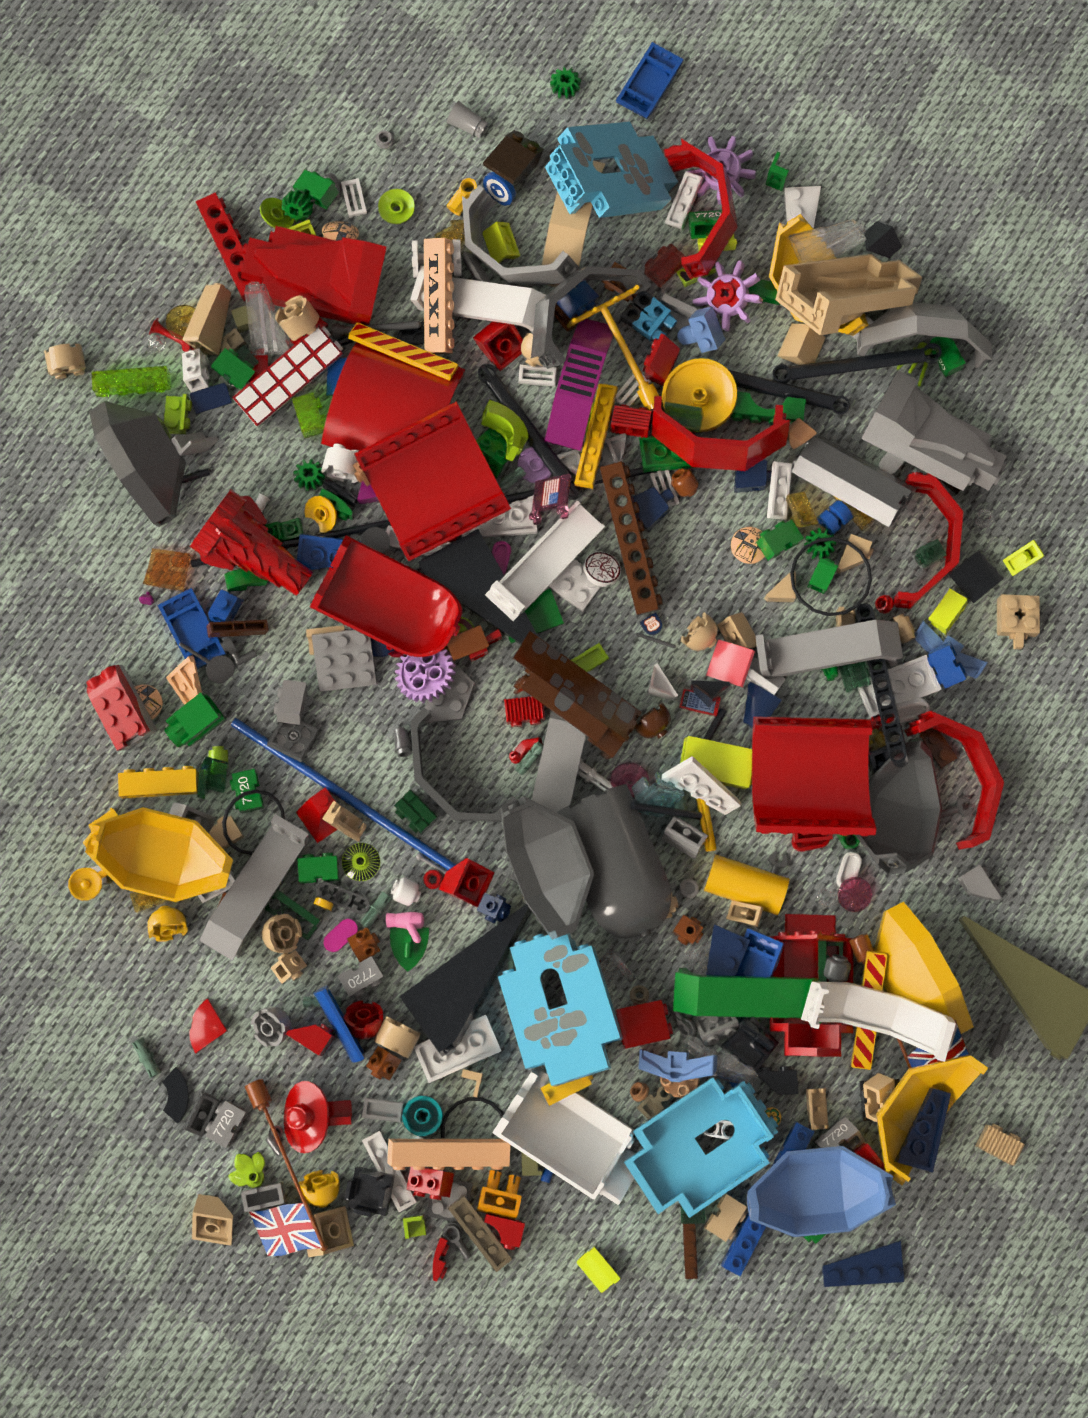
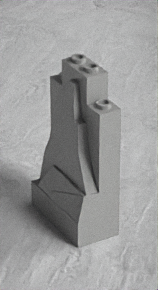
M898 370L861 439L964 491L967 485L971 486L972 483L988 491L993 484L997 485L1006 467V464H1004L1006 455L990 448L991 443L988 441L991 435L947 413L937 402L915 386L918 380Z

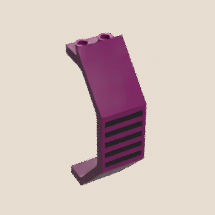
M585 319L578 323L570 342L566 361L564 362L545 436L546 442L581 451L604 362L611 342L615 338L608 324L590 319Z

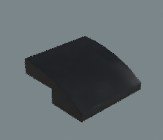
M980 550L949 574L972 603H975L1004 579Z

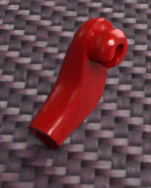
M537 737L521 741L515 750L509 753L511 762L514 764L520 763L536 742H540L543 745L542 739Z

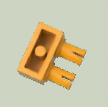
M489 1170L487 1185L481 1189L476 1211L515 1220L518 1216L522 1198L521 1195H517L521 1177L516 1176L513 1184L515 1175H509L506 1192L498 1190L502 1173L497 1171L494 1179L495 1170Z

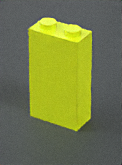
M692 736L684 738L680 763L693 756L724 786L747 789L749 785H752V749Z

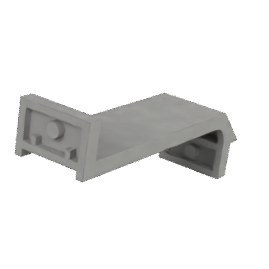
M871 620L766 640L763 634L755 635L760 672L765 679L874 659H886L890 667L898 665L897 659L903 658L898 622Z
M551 711L532 800L554 812H558L571 805L586 735L553 711Z
M276 814L271 819L272 826L216 908L199 940L232 961L241 954V946L246 936L309 842L308 833Z

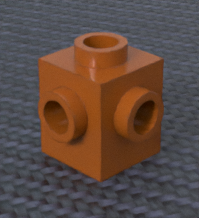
M685 915L681 917L672 931L673 934L678 936L677 940L686 946L688 943L690 945L694 942L698 944L704 935L701 932L703 929L700 926L701 922L694 917L688 918ZM690 928L692 930V934H688L686 929Z
M368 927L347 938L359 962L381 951L377 945L380 943V940L375 932L371 934Z
M377 1046L366 1067L372 1070L371 1075L379 1080L384 1077L390 1081L402 1060Z

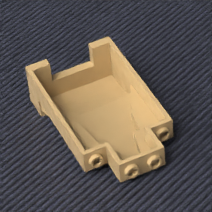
M872 254L784 265L775 300L816 333L826 335L838 333L840 325L859 318L865 312L912 305L915 294L918 293L922 276L900 260L881 262Z

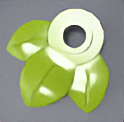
M257 1152L252 1158L245 1154H237L234 1160L236 1170L228 1175L230 1181L239 1187L247 1185L251 1188H257L261 1186L264 1181L263 1169L265 1166V1159L262 1154ZM256 1174V1179L252 1181L251 1176Z

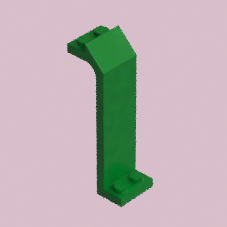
M679 968V972H675L673 1011L694 1016L802 1018L811 982L821 981L817 978L697 975L691 973L687 968Z

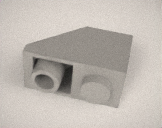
M981 865L974 867L957 878L967 895L991 901H997L1001 898L998 886L995 883L992 884L989 879V872L985 867H981Z

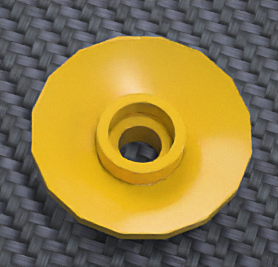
M314 496L307 501L304 510L305 518L315 520L319 525L320 533L332 530L337 520L336 509L333 503L323 496Z

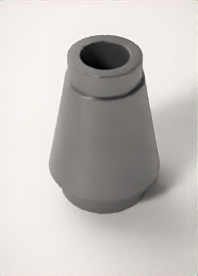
M396 728L394 730L395 753H397L398 757L411 755L413 753L412 743L405 728Z

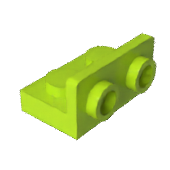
M183 394V397L166 396L164 424L170 434L186 435V430L190 429L188 411L192 410V400H189L187 394Z

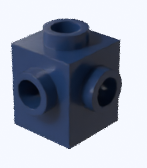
M484 893L477 911L485 915V920L495 924L496 921L501 923L508 918L512 906L506 903V898L498 894L494 897Z

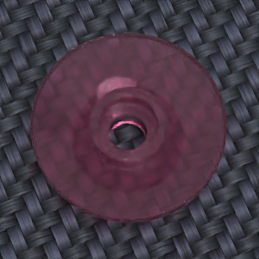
M623 763L612 771L610 782L612 788L627 784L632 797L642 794L647 789L649 776L642 766L635 763Z

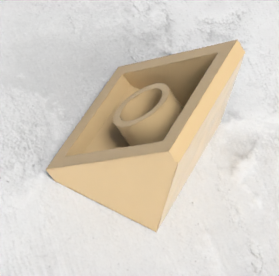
M791 324L777 357L797 365L815 363L826 337L819 335L806 324Z

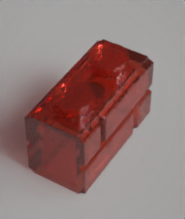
M672 243L667 247H661L657 252L658 256L655 259L650 258L644 265V274L659 288L682 267L681 258L686 257Z

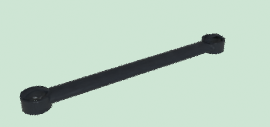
M929 343L924 348L789 367L785 364H780L773 369L772 375L774 381L787 384L790 380L919 362L935 364L941 358V348L935 343ZM932 348L936 349L938 353L926 355L925 351ZM783 369L788 372L783 380L778 379V376L775 375L778 370Z
M491 364L481 365L478 369L480 381L488 386L500 404L511 409L523 421L528 432L527 441L555 479L560 478L565 497L570 500L578 499L582 494V487H579L580 491L578 493L573 485L575 479L498 377L495 367ZM487 368L491 369L494 372V376H492V374ZM482 370L486 372L489 379L481 377L480 373ZM568 485L573 490L575 495H569L566 492V487Z
M728 370L735 380L736 387L784 399L787 397L806 399L805 404L833 410L836 414H845L850 408L849 399L844 395L835 396ZM839 398H842V399H845V401H847V403L840 402V401H835V400H836V399H839ZM841 403L846 409L844 411H837L834 409L833 404Z

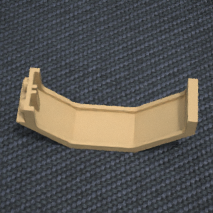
M593 161L595 169L604 174L605 163ZM557 191L542 265L552 264L561 252L564 251L580 267L586 232L593 207L591 202L585 203L575 214H569ZM558 283V284H548V286L556 287V286H558L560 283Z

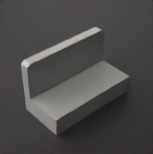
M665 293L661 299V303L671 310V315L677 320L674 328L680 330L682 327L690 325L688 319L698 310L697 308Z
M203 432L174 436L171 442L179 456L208 451L218 441L217 436L206 438Z

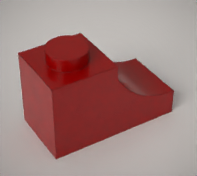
M486 1213L484 1222L492 1225L498 1231L501 1237L500 1243L504 1244L503 1248L515 1250V1247L520 1248L525 1222Z

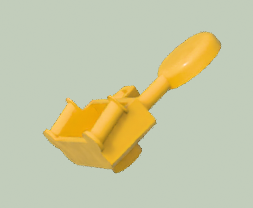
M110 808V811L89 824L90 830L92 829V824L116 817L118 814L114 809ZM91 833L89 834V836H88V837L85 839V841L83 842V844H84V846H85L86 848H87V845H88V842H89ZM91 868L76 870L68 880V888L71 895L80 901L94 899L102 889L101 879L106 877L107 874L103 870L97 873Z

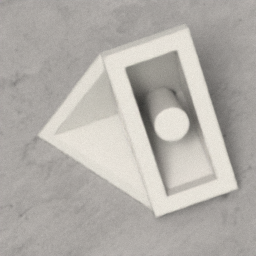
M657 663L653 668L648 695L675 700L678 694Z

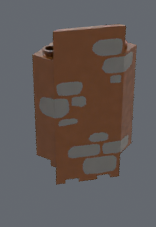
M529 631L512 658L526 668L524 670L526 674L519 677L513 687L516 689L513 693L517 695L522 691L527 692L589 737L587 740L602 750L600 756L606 760L613 758L622 744L628 741L629 734L633 731L637 723L636 721L642 712L540 637Z

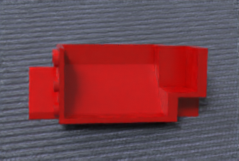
M785 914V932H778V936H770L784 943L779 964L772 977L818 979V941L843 942V956L847 957L851 963L849 978L846 982L853 983V950L849 942L852 938H845V934H836V915ZM828 946V955L830 957L833 954L839 955V946ZM770 1018V1031L784 1032V1056L841 1057V1033L853 1034V1025L840 1022L819 1023L820 1026L817 1029L811 1027L808 1021L801 1020V1018Z

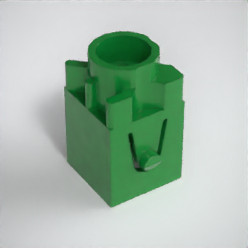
M200 692L165 720L168 726L164 731L178 748L186 744L191 747L223 723L226 718L210 696Z

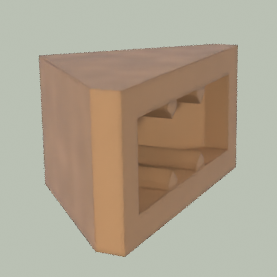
M798 418L789 425L787 438L794 450L817 433Z

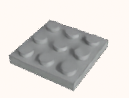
M354 629L312 634L319 692L377 685L370 637Z

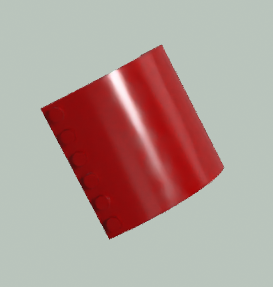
M356 342L339 376L328 410L321 444L333 447L334 444H341L345 449L360 451L450 405L466 369L458 366L457 371L449 381Z
M457 401L354 453L408 561L511 509Z
M753 717L752 801L756 832L762 834L781 833L785 835L790 833H800L802 835L840 834L842 836L876 835V825L871 813L868 777L869 735H872L870 719Z

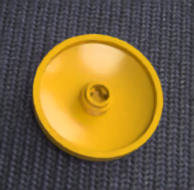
M692 359L678 365L668 375L662 390V402L666 414L690 432H708L724 424L734 412L737 403V387L733 376L722 364L710 359Z

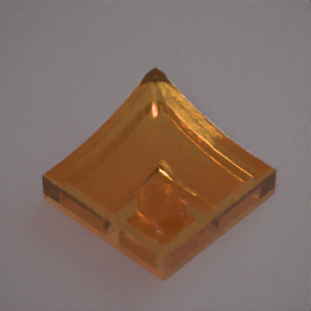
M152 548L143 584L184 591L190 554Z

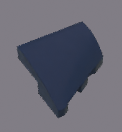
M750 682L748 684L743 723L753 729V717H771L782 700Z

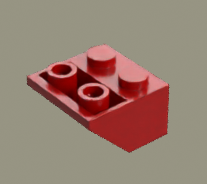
M661 333L659 339H654L651 353L647 355L642 371L645 372L644 376L646 379L664 386L679 356L680 348Z

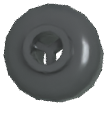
M833 954L832 957L827 958L824 976L829 979L828 982L848 981L851 970V963L848 961V958L838 954Z

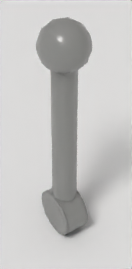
M422 853L416 855L417 860H422L444 875L446 874V870L424 858Z

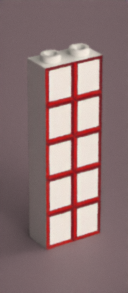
M317 325L316 330L312 334H306L232 397L257 428L343 356L341 352L343 348L337 341L333 343L329 338L331 334L324 326L321 328Z

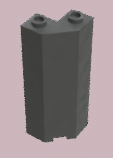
M821 435L810 438L805 449L799 456H796L792 464L794 466L791 471L792 473L888 527L894 525L902 508L909 504L916 491V488Z

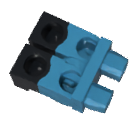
M646 290L639 292L632 300V303L620 315V320L623 323L628 324L649 341L655 338L659 339L661 333L666 336V333L660 330L663 325L672 330L677 324V320L671 315V310Z

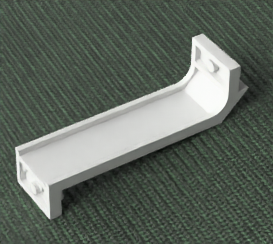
M420 266L410 299L417 309L424 311V266ZM452 277L454 283V291L452 292L454 310L452 311V316L520 325L528 328L533 333L536 304L546 296L545 294L532 288Z
M576 501L499 582L496 580L485 596L514 621L544 592L588 544L602 533L605 526L582 507L579 501Z

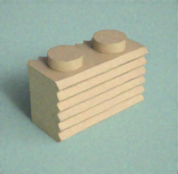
M994 1123L991 1126L985 1125L975 1146L1009 1165L1015 1166L1025 1145L1020 1142L1021 1138L1012 1133L1009 1135L1003 1133V1128Z

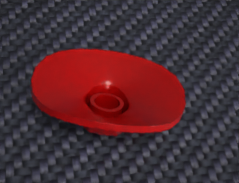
M301 1081L295 1084L286 1098L284 1108V1131L287 1141L294 1150L306 1154L313 1152L323 1143L329 1126L327 1098L322 1089L311 1081Z

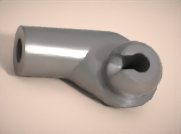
M333 173L325 174L323 178H330L335 182V187L339 192L335 199L339 200L341 192L340 181Z
M275 1125L274 1127L280 1138L282 1134V1128L278 1125ZM270 1128L267 1143L275 1155L278 1156L281 1154V1151Z

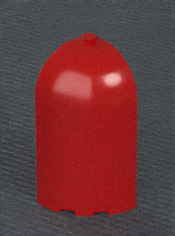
M347 535L343 539L330 565L334 568H329L310 605V608L400 653L413 657H427L440 652L447 646L452 635L457 636L461 628L458 625L462 616L461 605L456 596L447 587Z

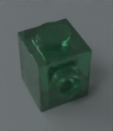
M939 539L918 548L915 552L917 564L919 566L922 565L924 569L944 560L947 556Z

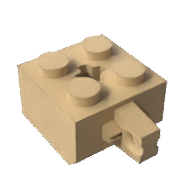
M1001 594L997 598V636H1009V639H1013V649L1021 650L1027 637H1036L1040 633L1039 596Z

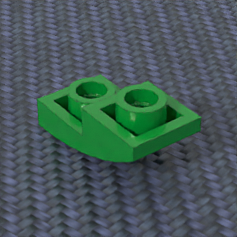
M324 489L321 490L319 496L328 498L335 505L336 514L339 519L347 521V519L353 520V512L345 502L331 492Z
M300 518L285 522L277 521L265 525L269 529L267 532L280 541L299 538L300 533L304 534Z
M237 569L224 574L228 592L246 591L248 586H266L268 582L249 570L245 572L243 569Z

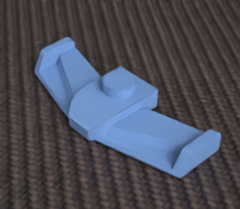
M924 620L914 634L915 640L928 654L930 650L951 641L957 653V663L961 661L967 675L977 679L988 663L960 653L964 645L949 635L943 642Z
M640 1049L638 1069L668 1079L670 1082H683L684 1080L714 1075L717 1071V1055L689 1060L688 1052L668 1051V1058Z

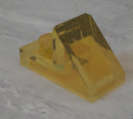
M451 220L450 227L434 234L435 238H447L452 240V243L453 239H460L462 243L465 241L464 220Z
M805 491L787 495L786 501L792 512L790 520L792 519L796 526L801 528L818 524L817 517Z
M138 892L130 893L136 913L170 902V900Z

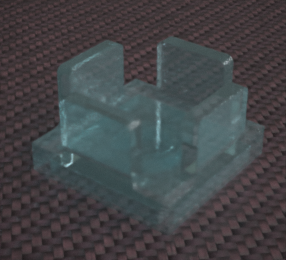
M659 772L654 775L657 783L649 786L647 778L642 777L632 787L635 802L671 808L685 794L683 790L681 791L676 788L674 783L663 781V773ZM638 810L639 813H641V814H646V815H651V816H656V817H661V818L665 815V814H659V813H653V812H646V811H640V810Z

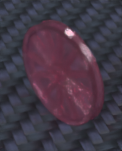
M859 877L846 879L838 890L840 905L850 912H858L865 909L872 898L871 886L866 880Z

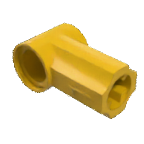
M464 179L458 191L446 205L455 215L460 216L463 212L462 196L468 199L472 192H467L465 189L467 187H472L473 190L477 188L474 179Z

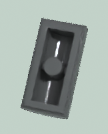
M200 1091L183 1129L202 1137L219 1100Z

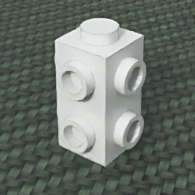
M200 348L182 353L183 381L190 392L208 388L210 374L207 369L209 365L207 355H203Z

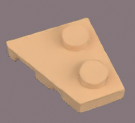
M188 656L166 677L184 705L200 692L202 693L194 656Z

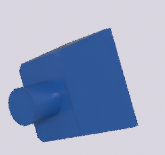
M221 589L208 612L210 622L233 621L244 600Z

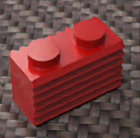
M626 404L615 405L611 421V432L648 438L652 411L645 407L631 408Z
M532 696L504 699L507 725L511 724V727H521L522 723L530 722V725L542 724L541 721H545L544 705Z

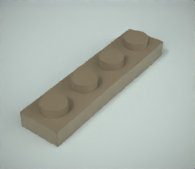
M464 1195L448 1207V1210L496 1272L512 1260Z

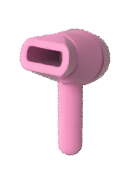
M386 913L387 928L407 929L415 943L421 942V937L416 929H422L424 925L422 913Z

